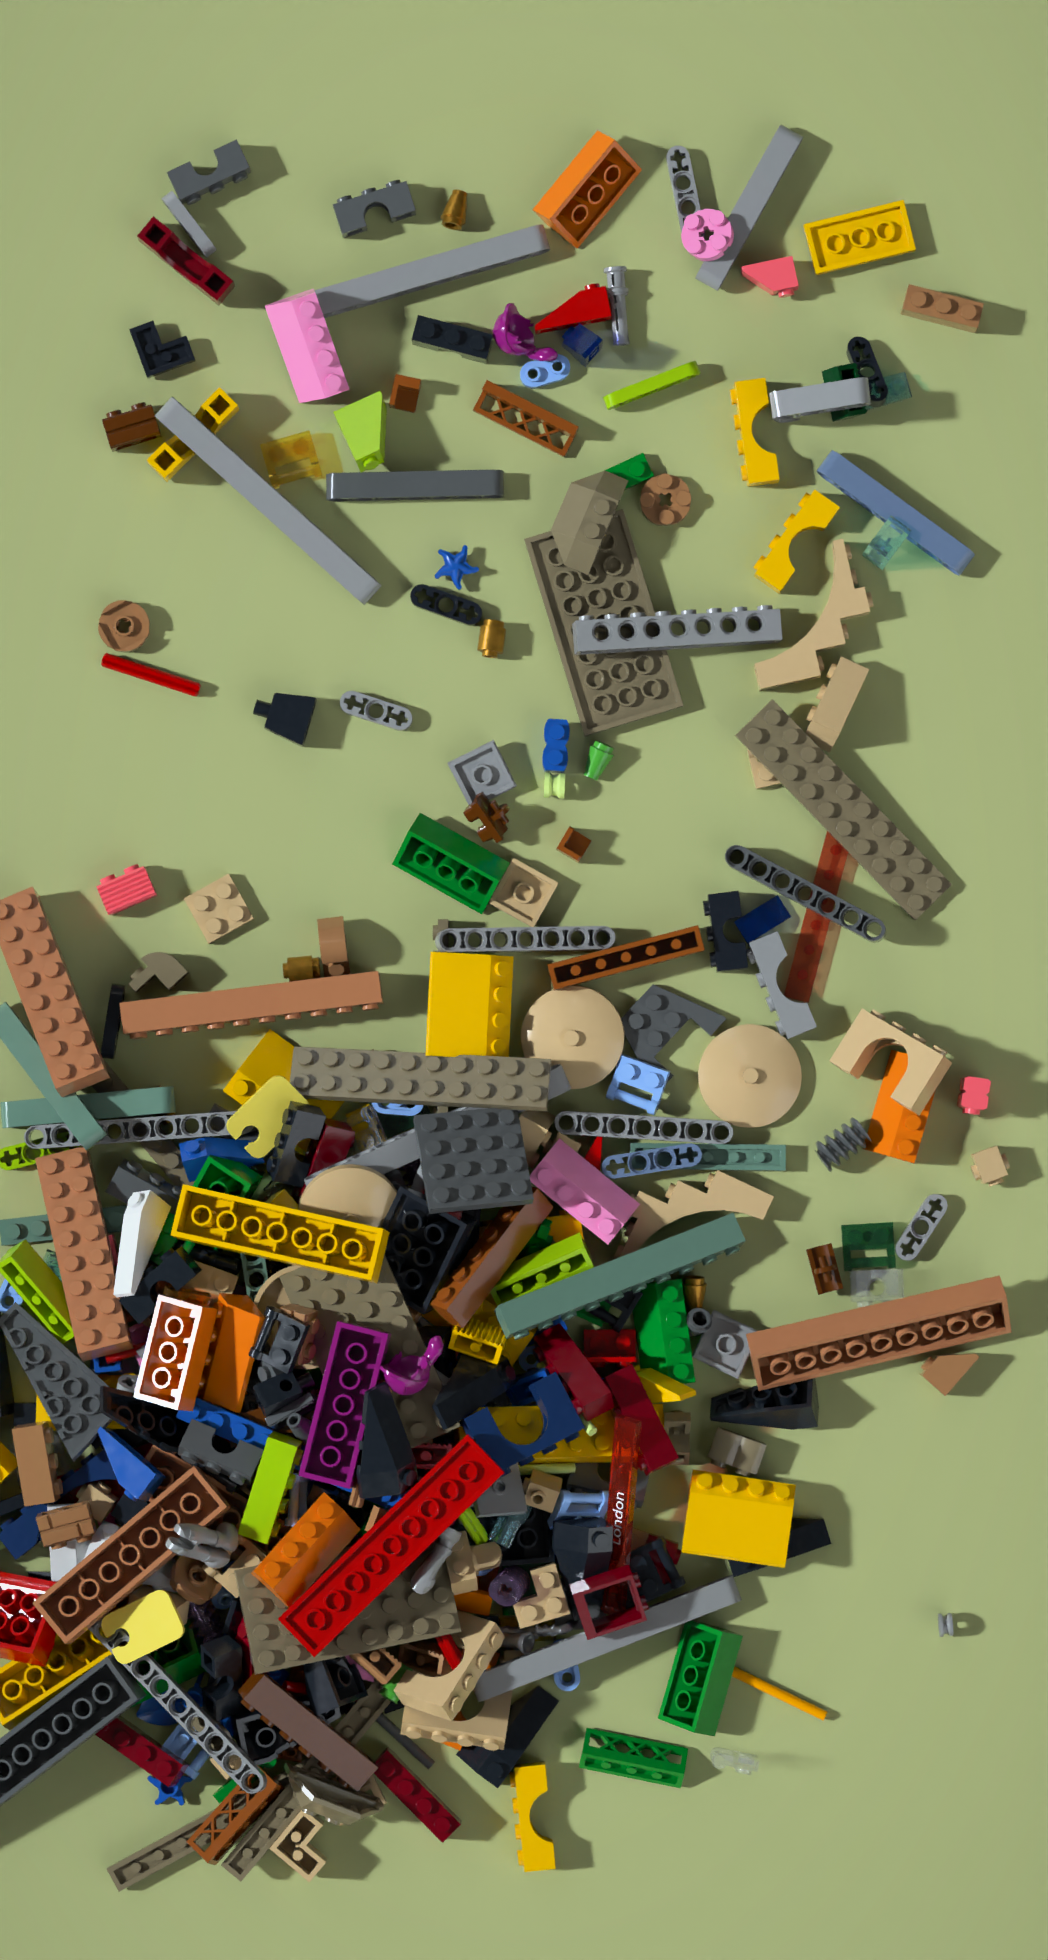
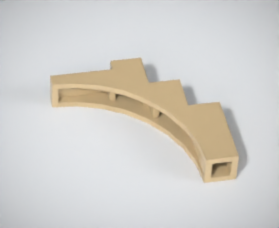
M843 539L832 542L834 559L833 584L827 605L819 620L808 634L792 648L774 658L754 664L759 691L820 678V671H824V665L821 655L817 656L816 652L843 647L846 644L845 639H849L846 624H841V620L864 616L870 613V608L873 607L871 593H866L865 586L854 588L858 581L855 569L850 570L848 560L852 559L849 544H844Z
M716 1170L715 1174H709L704 1184V1187L708 1188L706 1193L679 1180L676 1185L670 1184L665 1194V1197L669 1199L667 1203L641 1191H638L637 1195L632 1193L631 1197L640 1204L631 1215L637 1219L635 1223L630 1221L624 1233L628 1239L624 1246L619 1244L613 1259L637 1251L650 1236L665 1225L683 1216L703 1211L725 1210L744 1213L763 1220L774 1196L719 1170Z

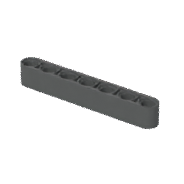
M503 470L326 474V500L334 502L504 497Z
M733 845L727 849L725 860L737 872L869 942H880L885 937L886 927L877 917L743 846ZM735 851L744 853V860L740 864H733L730 860L732 853ZM758 863H764L767 866V872L763 876H756L753 873V868ZM781 875H786L790 878L789 885L786 888H778L776 886V879ZM804 887H809L813 891L812 897L806 901L799 898V891ZM831 899L836 903L835 909L830 913H826L821 909L823 901ZM850 911L856 912L859 916L857 923L854 925H848L844 921L846 913ZM873 923L879 924L882 929L877 937H871L867 934L868 926Z

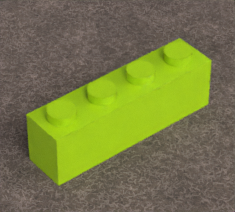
M580 1232L512 1262L490 1292L496 1305L498 1306L594 1268L591 1255Z
M23 1240L9 1249L0 1259V1273L56 1339L63 1344L74 1337L63 1284L27 1240Z
M275 1431L268 1436L240 1524L239 1535L264 1544H268L272 1538H277L281 1528V1523L278 1522L280 1513H285L289 1503V1499L285 1497L288 1489L292 1490L297 1475L293 1474L295 1465H300L304 1455V1450H301L303 1441Z

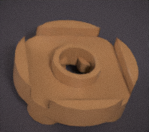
M666 473L654 476L642 488L640 496L642 513L655 525H675L681 522L690 510L691 494L689 488L677 476ZM661 494L665 496L667 494L671 495L670 501L672 504L670 506L665 504L662 507L659 504L661 501L659 496Z
M118 600L109 604L103 610L98 623L99 635L103 642L115 651L131 652L140 648L149 637L150 620L140 605L131 601ZM122 619L125 622H131V626L128 627L129 632L127 633L117 630L120 626L119 621Z
M180 1556L174 1562L171 1569V1588L177 1591L184 1599L197 1605H202L206 1601L211 1600L218 1594L222 1585L202 1569L204 1562ZM198 1573L199 1579L202 1582L196 1581L192 1575Z

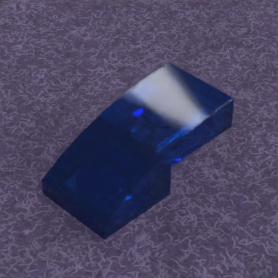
M777 895L734 921L748 944L791 918V915Z

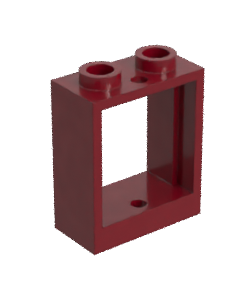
M629 1564L569 1584L587 1640L647 1621L644 1611L649 1610L645 1596H639L637 1588L642 1586L637 1572L632 1573ZM627 1581L635 1606L592 1620L584 1595Z

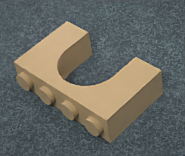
M861 1009L829 1061L842 1071L859 1079L877 1051L889 1045L903 1046L908 1055L907 1070L890 1097L898 1104L920 1116L952 1064L945 1057L947 1052L936 1045L931 1049L925 1045L927 1041L915 1033L912 1036L905 1034L906 1028L894 1021L891 1025L884 1021L886 1017L874 1009L871 1013Z
M458 1610L461 1632L451 1634L457 1647L465 1649L464 1657L460 1664L450 1673L440 1677H428L406 1670L393 1690L403 1705L449 1721H453L461 1710L463 1703L475 1688L477 1681L484 1670L487 1669L489 1662L497 1649L501 1647L505 1638L496 1622Z
M413 1670V1672H416V1673H419V1674H422V1675H425V1676H428V1677H432V1676H429V1675H426V1674H423V1673H420V1672H417V1671H414V1670ZM512 1690L484 1700V1706L479 1714L466 1721H449L404 1706L400 1734L413 1739L421 1737L432 1739L439 1743L447 1741L458 1743L465 1747L473 1745L492 1751L504 1750Z

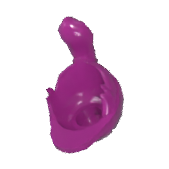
M508 303L493 327V338L499 349L513 356L525 355L532 360L554 361L558 357L557 352L551 347L536 348L534 346V335L529 328L534 326V323H530V319L520 315L514 303Z
M435 1336L430 1339L422 1357L409 1355L401 1358L402 1353L399 1352V1354H395L389 1363L380 1366L379 1369L383 1372L384 1379L392 1391L400 1395H411L419 1392L426 1386L429 1380L430 1368L442 1354L444 1344L441 1336Z

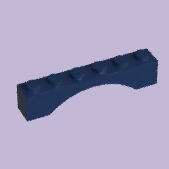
M103 1444L100 1446L103 1450L95 1456L91 1453L80 1462L83 1466L75 1472L71 1469L60 1478L63 1485V1493L60 1494V1499L52 1503L25 1506L20 1510L23 1515L16 1520L11 1517L0 1526L3 1530L0 1532V1540L16 1560L41 1541L36 1516L38 1513L47 1511L48 1504H57L68 1492L85 1483L103 1479H117Z

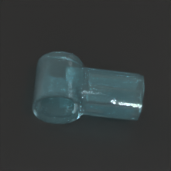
M526 1505L527 1512L525 1514L498 1516L488 1539L509 1549L520 1525L524 1524L528 1518L532 1506Z

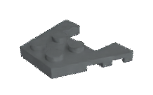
M654 984L621 1018L625 1037L636 1057L641 1061L663 1069L666 1068L654 1058L655 1055L690 1018L710 1036L726 1020L724 1016ZM671 1073L669 1074L667 1083L674 1076Z

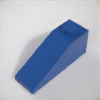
M202 1137L179 1143L181 1159L189 1183L196 1180L209 1155L241 1162L247 1167L265 1163L264 1157L254 1158L244 1149L250 1142H254L250 1140Z
M100 1426L97 1431L117 1481L126 1489L124 1494L135 1502L137 1500L148 1502L166 1476L112 1429Z

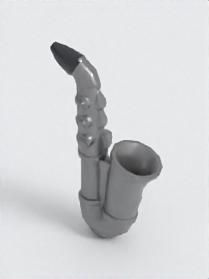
M571 1619L560 1626H556V1624L552 1626L547 1624L539 1626L536 1624L522 1629L511 1626L499 1627L505 1636L501 1647H505L508 1650L511 1648L515 1651L520 1650L523 1654L527 1655L532 1651L535 1639H538L540 1636L566 1634L575 1628L578 1620Z

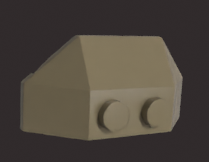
M604 470L571 482L551 528V533L564 566L589 575L629 480Z
M285 1763L284 1765L295 1797L302 1808L301 1810L308 1815L316 1816V1814L325 1816V1820L334 1825H339L340 1823L350 1825L374 1815L384 1808L382 1801L378 1797L360 1790L356 1791L352 1787L347 1789L339 1782L292 1764Z

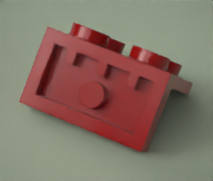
M584 1329V1356L592 1367H605V1362H615L616 1367H627L631 1365V1362H637L635 1329H621L619 1333L613 1329Z

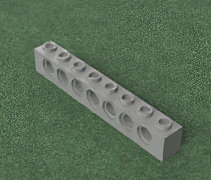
M772 605L758 606L757 610L747 611V607H734L732 612H722V608L707 609L706 613L696 614V610L691 609L681 611V615H671V611L655 612V616L646 617L644 612L631 613L628 618H620V614L604 615V619H594L593 615L580 616L579 620L572 624L574 655L774 644L782 640L780 609H773ZM749 619H755L759 623L758 631H752L748 627ZM724 620L732 622L734 626L733 632L729 633L723 629L722 622ZM698 622L707 624L709 629L707 634H701L697 630ZM673 623L682 626V635L678 636L672 632L671 625ZM646 625H653L657 628L658 634L656 637H651L646 633ZM622 626H627L631 629V638H624L620 634ZM595 628H603L606 631L607 637L605 640L596 638L594 634Z

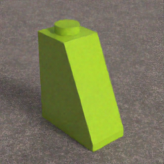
M378 391L333 412L360 472L375 469L379 464L384 463L387 406L381 391Z

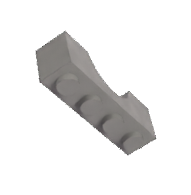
M778 931L748 943L749 949L746 950L748 959L751 964L756 963L759 973L755 975L760 987H766L769 997L765 999L770 1012L776 1011L779 1020L775 1024L780 1036L785 1035L789 1039L816 1028L817 1025L808 1004L789 1000L781 993L777 985L776 973L778 966L787 956Z

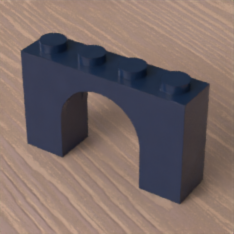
M556 1372L528 1386L543 1417L542 1431L533 1443L518 1445L508 1441L499 1431L488 1407L460 1421L466 1435L469 1434L505 1471L501 1477L511 1473L510 1467L517 1463L522 1467L534 1461L535 1459L532 1455L540 1451L545 1455L557 1449L555 1443L563 1439L568 1443L580 1437L578 1431L585 1428Z

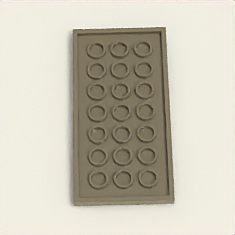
M623 509L615 512L589 575L564 566L551 531L524 539L584 736L683 707L666 650L574 655L572 624L579 620L580 616L593 615L594 619H604V615L620 614V618H628L631 613L644 612L645 617L655 616ZM646 625V633L651 637H656L658 634L657 628L653 625ZM622 626L620 628V634L624 638L632 637V631L629 627ZM595 628L594 634L596 638L605 640L607 637L606 631L603 628Z
M385 1254L377 1284L305 1267L297 1268L279 1277L291 1304L318 1310L317 1319L320 1321V1326L314 1336L313 1344L316 1345L314 1357L322 1375H324L337 1321H345L392 1333L384 1364L389 1363L395 1354H399V1352L402 1353L401 1358L409 1355L424 1356L427 1348ZM434 1364L430 1368L429 1380L426 1386L419 1392L411 1395H400L394 1391L391 1393L411 1448L461 1426L460 1422H457L450 1428L443 1430L432 1407L443 1386ZM383 1372L381 1374L380 1380L384 1379Z
M439 1538L419 1555L316 1657H313L278 1620L288 1607L251 1574L257 1566L234 1570L255 1675L461 1632L446 1561H444L436 1574L434 1586L427 1593H416L410 1584L415 1571L431 1553L434 1543H438ZM352 1546L345 1547L338 1554V1556L329 1564V1566L321 1573V1575L313 1582V1584L331 1566H333Z

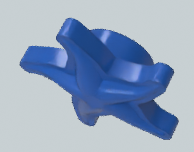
M464 545L462 551L456 555L440 549L438 553L443 557L445 565L438 570L435 578L439 579L441 576H450L456 588L461 590L460 582L463 575L479 572L478 567H472L466 562L468 547Z
M152 1775L147 1778L159 1790V1797L155 1800L156 1805L164 1802L169 1797L178 1800L181 1806L185 1804L181 1788L186 1782L193 1780L191 1777L182 1776L174 1787L166 1786Z

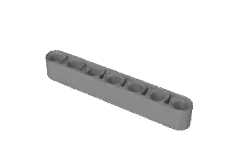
M783 125L779 126L728 217L734 231L733 243L730 247L728 246L727 250L723 252L724 255L719 259L704 261L695 279L717 291L720 289L797 151L803 136Z
M607 926L449 928L437 934L435 945L439 951L447 953L597 951L610 948L615 942V933ZM574 931L582 936V942L579 946L571 942L570 937ZM599 931H603L607 935L608 940L605 945H600L596 940V935ZM523 932L531 937V943L528 947L523 946L519 941V937ZM548 932L554 933L557 938L554 946H549L545 942V935ZM471 933L478 935L480 938V944L476 948L468 943V936ZM496 933L504 935L506 941L503 947H498L494 943L493 939ZM444 934L453 936L454 945L451 948L443 945L442 937Z
M562 1111L556 1116L554 1122L557 1131L566 1135L725 1144L733 1136L731 1125L728 1122L718 1120ZM563 1115L572 1117L574 1121L573 1127L569 1130H563L559 1126V1119ZM589 1117H595L599 1121V1128L595 1132H590L585 1128V1120ZM617 1118L625 1123V1130L619 1134L614 1133L610 1127L612 1120ZM641 1120H646L651 1125V1131L647 1135H640L636 1130L637 1123ZM666 1122H673L677 1127L676 1134L672 1137H668L662 1132V1127ZM694 1123L699 1124L703 1130L702 1135L696 1139L688 1134L689 1126ZM718 1125H723L728 1129V1136L724 1140H718L714 1135V1129Z

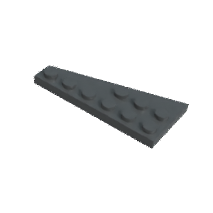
M15 1302L0 1318V1326L71 1459L75 1462L99 1436L97 1430L100 1426L106 1428L113 1421L100 1412V1387L109 1386Z

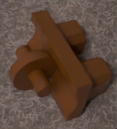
M484 792L477 794L474 801L464 810L465 817L471 823L477 819L482 821L484 825L480 826L477 830L482 842L494 839L498 843L503 840V834L508 830L506 824L509 822V819L505 814L510 810L507 804L499 806L496 800L490 802Z
M832 1243L806 1249L818 1295L843 1289Z

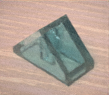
M890 516L867 546L862 556L883 570L912 530L893 516Z

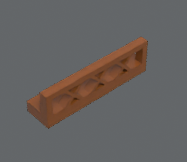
M486 380L482 393L473 409L474 412L562 457H565L579 429V426ZM486 396L497 400L499 410L489 413L481 409ZM501 403L509 407L502 408ZM515 409L520 412L522 421L511 424L506 421L504 412ZM501 413L502 419L495 415ZM524 414L527 415V416H529V417H531V418L525 420ZM534 421L542 423L545 433L537 436L530 434L527 423ZM524 425L525 431L518 426ZM547 426L554 430L548 432ZM560 432L568 436L563 449L552 445L549 435ZM547 437L548 442L540 438Z
M260 1765L257 1766L267 1777L265 1789L261 1792L253 1793L255 1795L251 1799V1794L242 1791L243 1789L237 1784L187 1840V1843L207 1863L216 1865L285 1788L278 1780L273 1779ZM251 1774L248 1777L249 1787H251V1780L256 1774ZM246 1794V1806L242 1810H234V1799L236 1796ZM220 1814H229V1825L225 1829L216 1830V1819ZM203 1834H211V1845L204 1851L196 1841Z

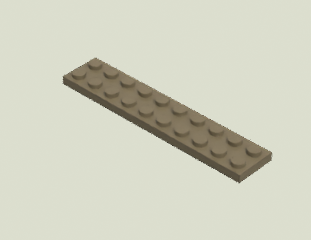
M773 699L735 735L913 920L922 915L952 885Z
M294 1046L290 1084L305 1099L547 1111L552 1062L551 1059L479 1055L442 1057L425 1056L426 1053Z

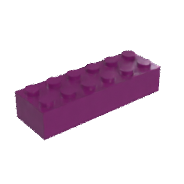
M337 1321L298 1476L348 1489L353 1488L357 1465L359 1464L362 1452L359 1449V1441L364 1440L365 1425L362 1424L365 1391L379 1384L382 1374L379 1368L385 1362L392 1333L345 1321Z

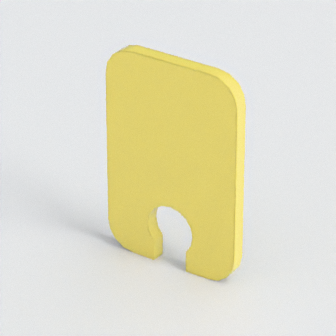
M280 1075L273 1076L228 1119L226 1128L236 1140L242 1135L245 1127L255 1126L259 1130V1136L257 1140L250 1142L244 1149L254 1158H262L275 1147V1137L278 1132H281L283 1113L285 1109L289 1108L290 1101L308 1105L309 1103L286 1078Z
M166 1590L154 1591L106 1615L101 1623L106 1637L115 1634L119 1628L125 1629L129 1633L130 1638L127 1645L111 1649L116 1660L121 1664L131 1663L181 1638L185 1630L171 1595Z

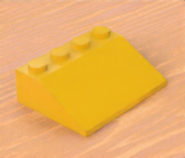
M431 952L425 1056L456 1057L459 1055L509 1057L514 956Z
M269 1029L231 1078L223 1092L243 1105L273 1076H283L290 1083L294 1046ZM306 1099L309 1105L320 1107L326 1118L329 1119L335 1116L345 1102ZM303 1139L297 1146L307 1152L311 1139Z
M693 1469L689 1485L681 1553L785 1568L796 1485Z

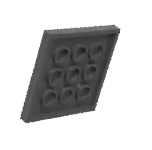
M488 1108L414 1115L413 1122L429 1214L533 1204L534 1198L518 1110Z

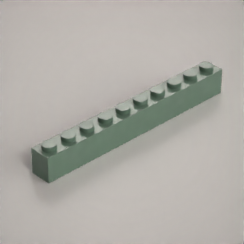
M731 1213L502 1303L496 1307L494 1312L505 1338L514 1337L515 1340L529 1335V1330L538 1327L540 1331L552 1326V1321L561 1318L562 1321H566L577 1316L576 1312L584 1308L586 1312L600 1307L599 1302L608 1299L611 1303L623 1298V1293L632 1290L633 1293L642 1291L647 1288V1283L656 1281L659 1284L671 1278L670 1274L679 1271L680 1275L692 1271L695 1264L702 1262L703 1266L718 1260L716 1256L723 1253L726 1256L733 1255L741 1251L740 1247L746 1240L734 1213Z

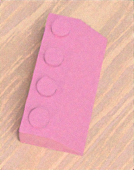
M312 288L265 305L299 403L328 398L350 390L314 289Z
M560 1138L529 1175L532 1184L607 1245L640 1205Z

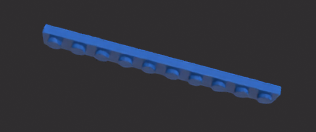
M196 1397L193 1411L179 1410L176 1418L187 1423L194 1419L215 1428V1435L236 1444L242 1440L263 1450L268 1436L273 1431L278 1432L199 1397ZM302 1445L301 1450L305 1451L306 1445ZM301 1463L299 1466L295 1465L294 1469L300 1471ZM336 1486V1487L341 1488V1489H343V1490H345V1491H348V1492H350V1493L352 1492V1488H351V1489H348V1488ZM411 1489L400 1495L365 1499L390 1510Z

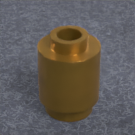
M485 619L483 625L480 626L477 650L482 652L483 657L497 658L498 654H503L506 634L503 621Z
M312 955L287 958V963H283L284 979L289 978V982L320 978L319 957L312 958Z

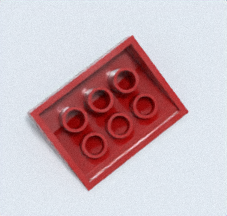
M0 1571V1658L46 1666L55 1644L56 1632L32 1603L56 1582Z

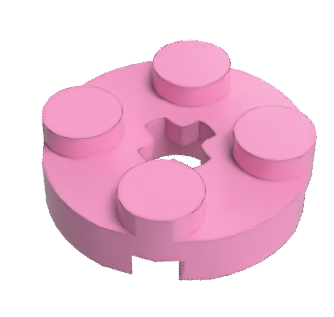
M703 209L688 215L684 220L681 233L685 249L700 261H714L724 255L723 252L727 250L728 246H731L734 238L733 227L721 211L714 209ZM709 229L710 232H714V235H711L708 241L701 237L705 230Z

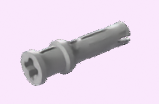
M626 266L604 268V273L607 274V296L610 298L613 346L630 344L625 296L629 293L625 285L624 272L627 271Z

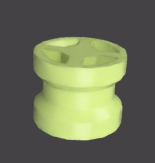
M545 772L544 798L557 796L559 799H564L565 773L552 775L550 772Z

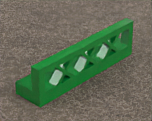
M586 1728L579 1768L681 1788L685 1774L688 1748ZM590 1737L601 1739L605 1745L600 1748L589 1746ZM625 1744L630 1751L626 1753L619 1752L614 1746ZM650 1749L656 1756L647 1758L640 1751ZM669 1754L681 1756L680 1764L671 1763L666 1756Z

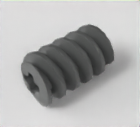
M853 1117L850 1119L852 1127L843 1123L841 1125L843 1133L835 1129L833 1130L834 1139L828 1135L824 1137L826 1145L820 1141L816 1142L817 1151L815 1150V1152L829 1172L832 1171L831 1162L840 1166V1156L849 1160V1150L854 1154H858L856 1145H860L865 1149V1139L867 1138L871 1141L862 1125Z

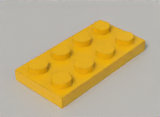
M904 200L803 225L815 276L916 251Z

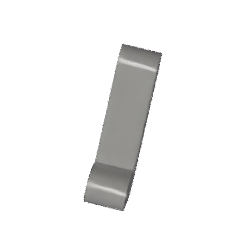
M867 377L769 393L772 419L779 423L800 420L801 416L863 407L871 404Z

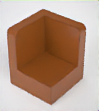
M396 374L389 402L390 408L414 413L421 388V379Z
M570 826L556 850L579 863L592 840L578 833Z

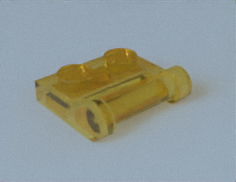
M309 430L260 444L270 482L275 489L280 488L282 484L310 476H315V478L322 476ZM310 459L311 466L280 475L276 474L275 468Z

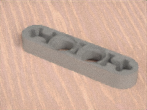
M674 146L668 150L666 162L682 233L683 220L688 215L682 212L681 205L686 201H690L696 207L695 212L701 210L689 152L683 146ZM675 152H679L680 156H685L682 159L681 165L682 170L687 167L688 171H679L673 174V170H678L677 162L671 161ZM681 176H685L690 180V187L686 190H681L676 186V180Z

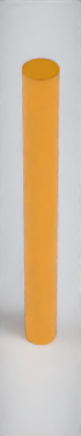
M734 1666L732 1677L821 1720L825 1719L828 1711Z

